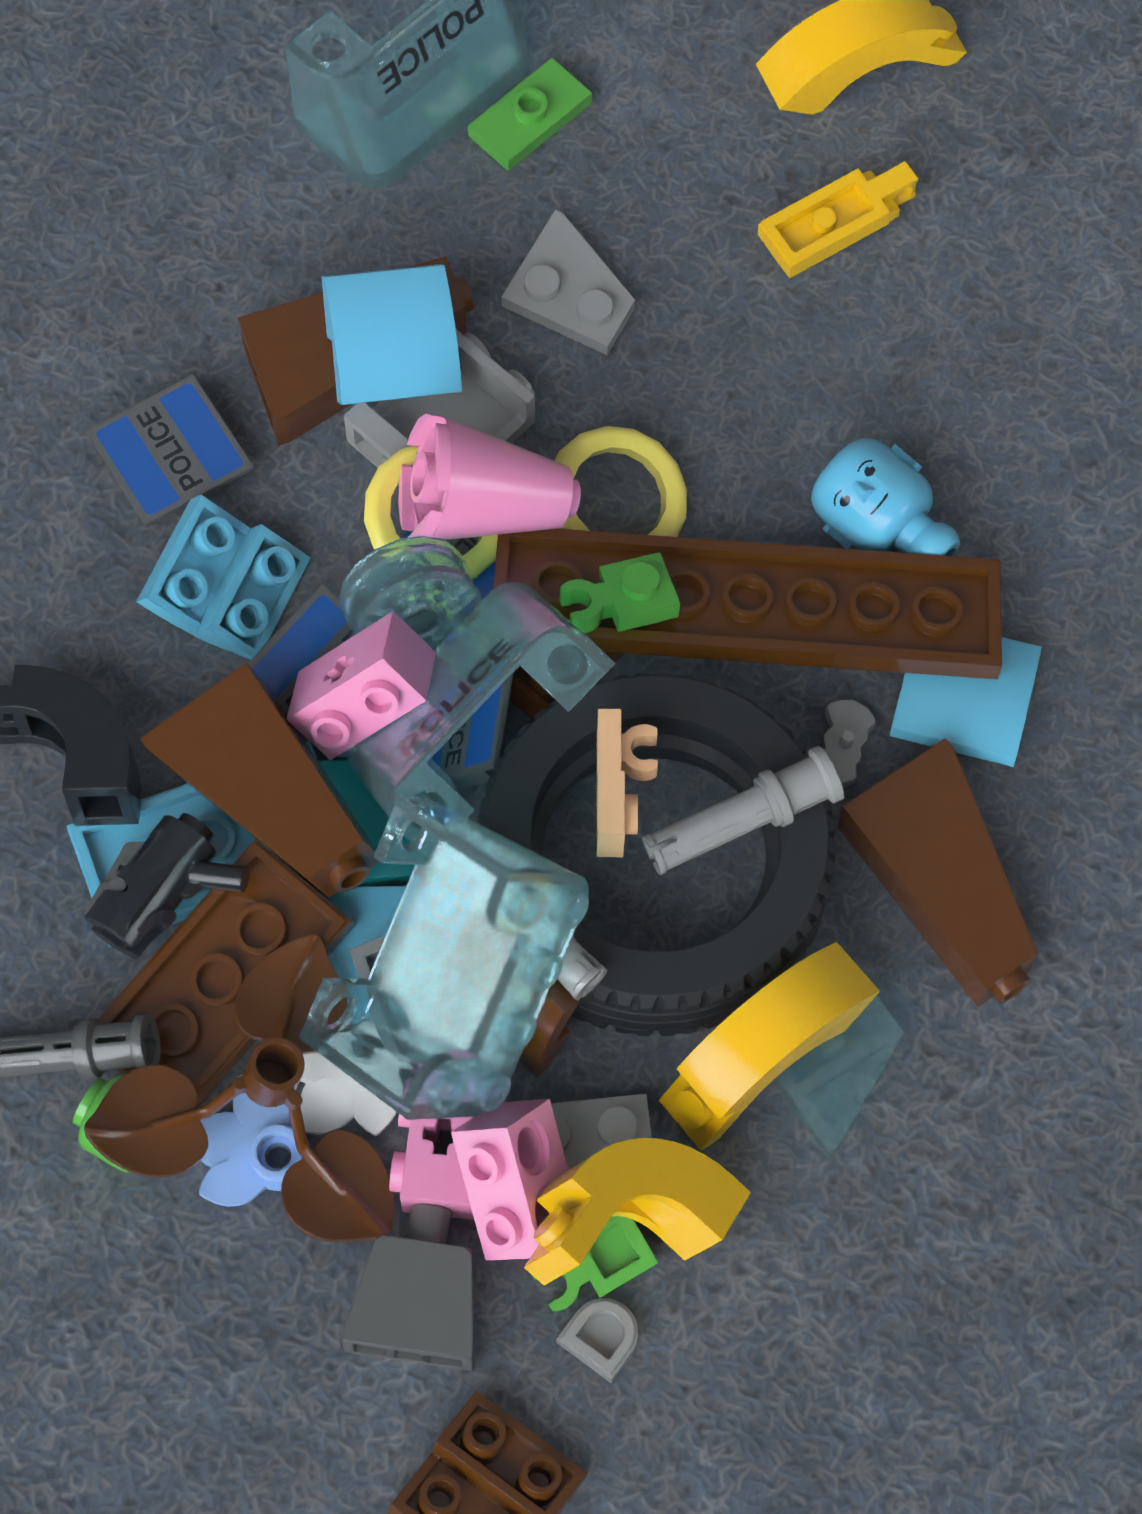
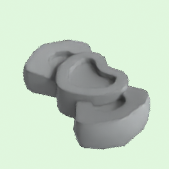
M853 699L838 700L830 703L825 708V717L830 729L827 730L823 737L822 748L832 761L843 789L853 786L857 782L856 768L862 757L861 749L867 743L868 734L876 726V720L869 708Z

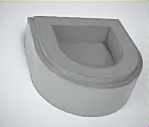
M608 1298L594 1299L579 1308L557 1337L556 1343L612 1383L636 1348L638 1325L633 1313L621 1302Z

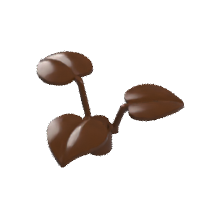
M310 934L298 938L268 954L247 974L239 987L235 1000V1016L238 1027L247 1037L261 1041L253 1049L243 1076L234 1078L231 1085L210 1102L196 1108L197 1092L188 1077L168 1066H142L123 1075L114 1083L96 1111L85 1123L84 1132L86 1138L111 1163L142 1176L156 1178L171 1177L191 1169L205 1156L208 1149V1136L200 1120L213 1116L239 1094L246 1093L253 1102L264 1107H277L284 1104L288 1108L296 1149L303 1157V1160L294 1163L288 1168L281 1183L282 1205L290 1221L303 1233L315 1239L328 1242L375 1241L379 1235L389 1236L392 1230L394 1196L393 1192L389 1190L390 1179L386 1168L375 1149L360 1136L345 1130L328 1132L320 1139L314 1150L310 1147L307 1140L301 1111L303 1099L296 1091L305 1068L303 1054L317 1053L334 1043L342 1033L348 1015V1001L344 986L333 968L323 941L318 934Z

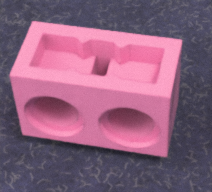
M550 1099L494 1103L451 1132L486 1261L528 1259L531 1257L539 1245L533 1239L534 1233L550 1214L536 1199L552 1181L569 1170Z

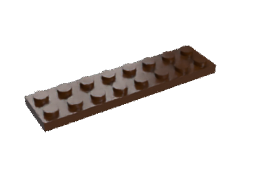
M548 529L500 534L497 539L490 644H498L504 638L505 640L500 645L507 643V645L998 679L1002 668L1001 566L999 559L571 529ZM658 552L661 553L680 601L679 617L621 632L617 631L611 617L601 620L599 626L591 632L585 634L571 633L569 628L570 613L585 610L588 607L581 603L561 606L559 601L561 585L575 579H583L597 584L599 583L600 566Z

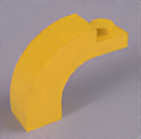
M839 0L814 13L791 29L756 63V66L779 110L813 115L823 111L856 79L876 68L899 61H918L949 66L957 63L967 51L956 33L957 24L953 17L942 7L932 6L929 0Z
M835 942L786 970L729 1015L678 1066L677 1070L680 1076L658 1101L700 1150H703L717 1141L757 1095L784 1070L815 1047L845 1032L877 996L880 990L844 949Z
M636 1138L614 1143L557 1177L536 1199L550 1214L534 1233L533 1239L539 1245L524 1268L545 1286L578 1267L585 1259L611 1216L625 1217L643 1224L686 1261L723 1240L751 1192L719 1163L689 1146L659 1138Z

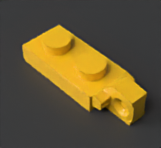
M906 161L877 177L871 170L862 173L858 168L762 220L758 224V236L790 279L887 226L889 222L900 215V208L898 206L916 196L915 189L918 177Z

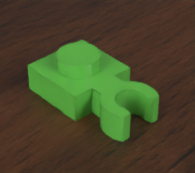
M660 552L600 566L599 583L597 584L583 579H575L560 586L559 601L561 606L581 603L588 607L585 610L570 613L569 628L573 634L591 632L599 626L601 620L611 617L618 632L679 617L680 601Z
M611 1216L581 1265L563 1275L567 1283V1289L563 1296L548 1304L552 1311H560L569 1307L576 1300L580 1286L588 1281L592 1283L598 1296L601 1298L658 1264L657 1259L634 1220L620 1216Z

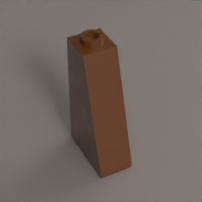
M446 256L410 266L443 264L445 266L455 328L464 335L466 333V312L474 309L472 296L463 275L454 277ZM323 292L238 317L242 345L278 446L293 441L351 405H341L337 402L332 340L327 338Z
M244 663L140 739L145 747L169 769L326 896L331 898L337 892L352 890L365 881L370 873V869L383 859L298 730L286 720L287 713L269 686L247 663Z
M945 738L843 805L838 829L975 1005L979 1007L992 997H995L999 1004H1002L1016 996L1030 983L1031 979L1027 973H1029L1038 953L955 750Z

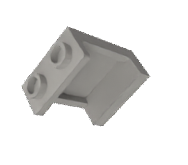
M456 329L463 392L383 400L373 408L369 407L366 403H356L344 414L346 439L350 445L377 468L399 449L411 446L407 445L410 433L417 420L426 413L442 415L513 443L535 422V393L532 386L519 372L513 369L506 371L491 359L489 351L476 336L471 333L463 335Z

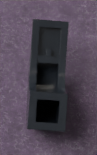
M15 665L12 686H0V744H38L54 749L66 758L62 792L75 826L139 824L142 793L140 774L124 724L112 704L101 692L76 676L48 667Z

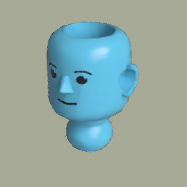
M856 439L839 451L821 472L814 484L811 501L815 513L826 523L822 529L845 549L855 548L857 550L885 552L899 550L901 553L954 556L960 547L959 536L954 528L946 523L934 522L927 516L933 504L931 486L925 477L919 473L922 466L896 444L890 448L877 439Z

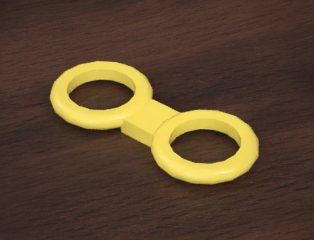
M604 426L578 434L558 452L554 461L568 466L572 471L573 479L579 466L588 458L606 452L625 454L642 463L655 478L661 494L660 516L654 529L648 535L678 537L686 520L687 488L678 463L660 442L636 429ZM408 446L399 449L377 468L365 492L364 523L373 549L392 571L417 584L450 587L477 578L496 561L498 535L480 536L476 545L465 555L449 560L426 558L410 550L397 535L390 516L391 497L400 481L402 464L414 465L418 447ZM577 513L572 518L568 517L565 524L558 528L590 531L578 518Z

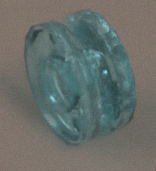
M427 536L401 538L376 548L356 563L343 581L339 597L343 615L353 635H356L394 611L436 652L434 663L446 659L469 641L480 626L485 608L480 590L475 580L470 577L461 552L447 540Z

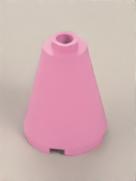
M424 414L417 420L410 433L407 445L417 446L418 449L413 466L402 464L398 505L402 530L413 531L408 536V539L411 541L431 542L558 529L565 524L568 517H574L578 511L581 498L580 483L578 480H573L571 469L564 464L442 415Z

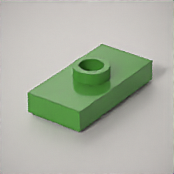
M551 58L468 125V136L509 171L592 103V92L556 60Z

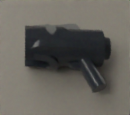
M182 813L178 819L170 815H164L144 842H128L123 846L105 880L100 883L85 910V920L93 924L92 931L107 944L127 956L139 959L148 945L176 920L177 913L174 911L183 899L193 897L202 888L245 892L249 881L248 867L211 862L216 856V850L210 843L214 837L213 832L204 823L190 814Z

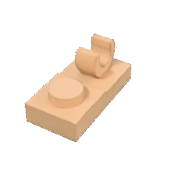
M598 709L597 857H623L625 834L637 835L638 794H625V773L630 778L638 781H648L657 777L658 760H641L632 753L633 749L638 746H656L657 728L647 724H640L631 727L624 734H621V709Z

